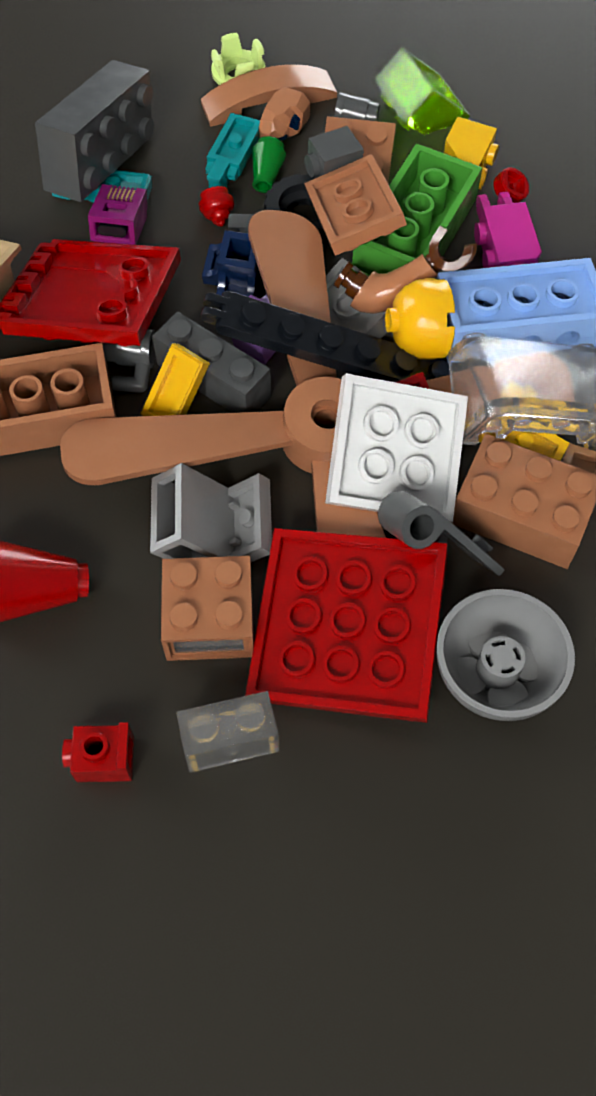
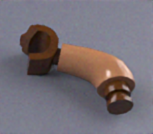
M440 225L429 243V254L427 256L422 254L409 263L388 273L379 274L374 270L370 276L361 269L357 273L353 270L354 264L348 262L333 286L338 289L340 286L346 288L345 294L353 299L350 304L353 309L370 314L385 312L387 308H392L395 296L409 283L425 278H437L438 271L441 269L444 271H455L466 267L476 254L477 243L464 245V251L459 258L447 260L440 254L439 244L448 230Z

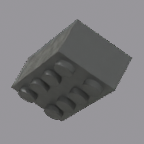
M111 60L35 122L43 190L82 202L152 137L154 121L151 114L153 88L150 86V70Z

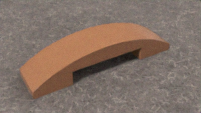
M278 65L250 71L224 82L201 98V105L211 127L224 124L230 113L242 115V108L268 103L273 94L283 87L303 92L310 101V104L337 98V91L327 70L308 65Z

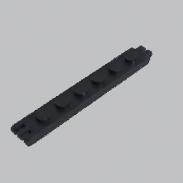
M225 291L222 295L207 293L204 296L203 305L205 307L201 311L200 318L205 323L215 325V331L218 334L352 375L397 382L423 372L426 380L476 369L460 363L449 365L447 359L444 358L433 360L417 359V357L407 353L404 349H400L396 343L231 291Z

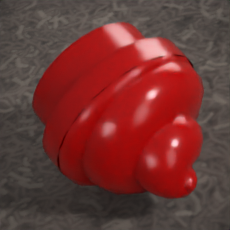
M215 186L207 188L200 194L199 210L206 219L222 227L225 224V220L229 218L230 212L234 209V198L229 194L226 187Z

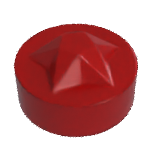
M507 167L494 178L493 186L497 196H499L500 192H509L513 203H519L528 196V181L518 169Z

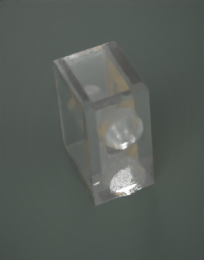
M268 691L176 712L189 772L279 752V734Z

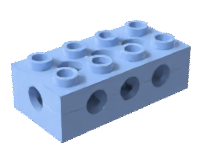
M591 258L438 272L437 279L448 281L455 304V313H447V327H455L451 350L446 357L449 365L596 349V271Z

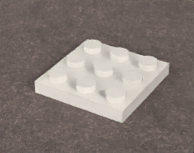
M347 373L342 376L325 504L378 512L383 499L390 493L406 491L436 509L450 522H453L468 396Z

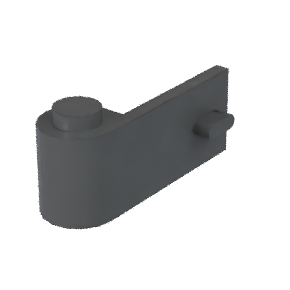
M395 491L385 497L380 504L378 511L379 523L386 531L414 549H423L434 543L443 533L473 560L496 575L500 576L505 569L488 555V552H491L494 548L482 537L476 534L470 540L440 512L410 493Z

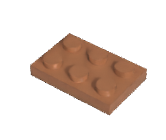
M372 154L304 183L335 256L346 251H352L366 242L380 236L389 235L407 225L403 211Z

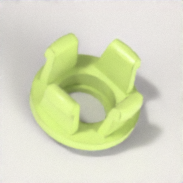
M238 33L226 34L221 37V54H218L215 49L211 51L213 61L211 66L212 77L218 85L250 71L265 68V62L262 59L264 48L258 39L253 40L252 50L250 51L242 49ZM235 69V76H229L228 73Z

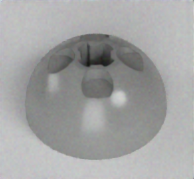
M492 589L468 596L455 605L447 614L438 634L436 647L437 663L446 687L464 707L488 719L517 721L540 714L551 707L562 696L573 676L575 651L567 627L549 606L537 598L519 591Z

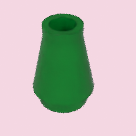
M271 136L261 137L252 148V186L261 193H267L268 190H271L286 159L284 144L279 139Z

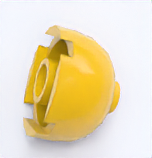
M435 278L415 280L398 292L393 301L392 308H387L386 331L388 333L392 332L394 341L400 349H404L407 353L417 357V359L433 360L445 358L451 350L455 327H447V313H455V304L448 281Z

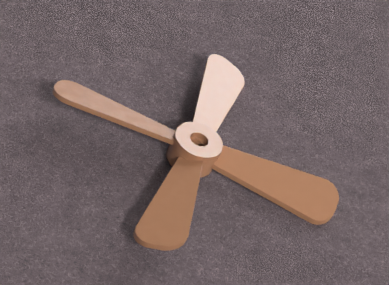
M262 210L254 214L249 221L248 237L270 304L331 323L322 238L317 228L306 218L292 212ZM287 355L296 387L289 394L284 411L90 418L70 426L61 438L60 449L64 471L71 479L85 485H103L166 472L180 463L190 467L283 448L285 454L294 465L306 472L312 473L317 532L386 538L383 528L379 523L377 512L325 504L341 379L337 378L336 369ZM547 355L529 356L426 380L429 388L432 390L468 396L463 442H478L477 439L497 404L502 403L512 409L513 401L501 395L502 390L509 381L521 388L525 385L536 391L538 398L552 406L559 404L567 409V415L571 417L574 416L575 399L570 375L558 360ZM527 411L525 417L543 427L544 420ZM320 425L328 426L331 429L322 428ZM559 429L556 435L560 436L564 431Z

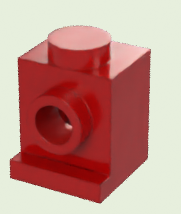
M119 722V725L73 726L72 739H64L63 767H70V773L76 782L132 781L134 735L129 723ZM89 746H103L98 754H88Z

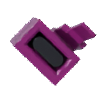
M102 184L88 213L90 240L103 243L136 245L147 219V189L136 188L134 190L132 187L130 190V187L126 189L123 186L121 189V186L117 188L114 185L112 188V185Z

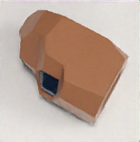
M287 87L276 91L262 114L259 124V137L271 136L283 141L288 137L299 134L310 117V101L304 93Z

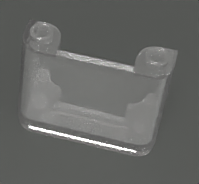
M471 333L465 335L448 352L451 393L468 396L462 444L476 445L479 442L478 435L486 432H495L496 438L504 439L512 431L576 435L577 444H583L584 448L596 451V348L594 345L579 344L575 346L486 337L483 333Z

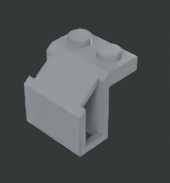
M180 463L152 478L150 553L163 559L250 556L251 562L270 555L272 522L270 479L258 473L227 488Z

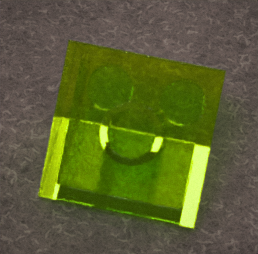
M403 47L374 79L382 90L379 94L381 99L392 109L395 108L397 111L395 119L408 131L413 128L425 135L452 126L457 117L465 119L470 117V114L441 75Z

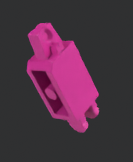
M500 192L497 205L491 206L486 194L478 195L476 198V211L479 223H475L474 237L477 245L482 246L483 268L538 263L542 250L526 202L513 203L509 192Z

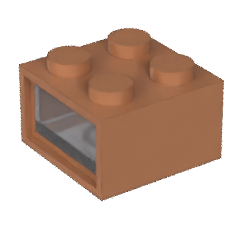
M250 556L162 559L161 642L167 661L252 657L254 628Z

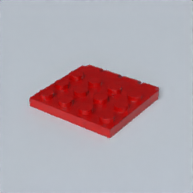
M53 239L51 243L42 242L37 246L29 261H27L3 297L2 302H0V330H2L3 335L39 337L46 340L63 339L83 343L99 342L118 344L120 346H140L181 262L180 249L176 247Z

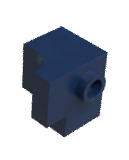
M225 230L222 243L209 245L202 273L203 284L218 286L216 293L218 295H222L225 291H231L247 297L250 295L256 297L261 274L248 234Z

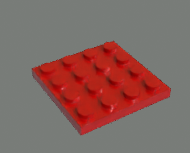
M274 528L245 696L266 692V703L428 723L448 544L434 542L426 548L414 549L399 539Z

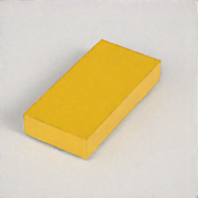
M172 343L140 414L142 416L186 415L210 363L184 346Z

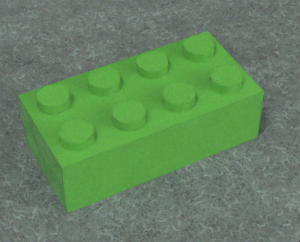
M416 143L389 185L403 211L407 225L389 235L380 236L358 246L353 250L352 264L368 275L374 270L380 274L393 271L422 254L427 256L429 254V243L440 225L448 230L439 244V251L443 256L476 201L483 167Z

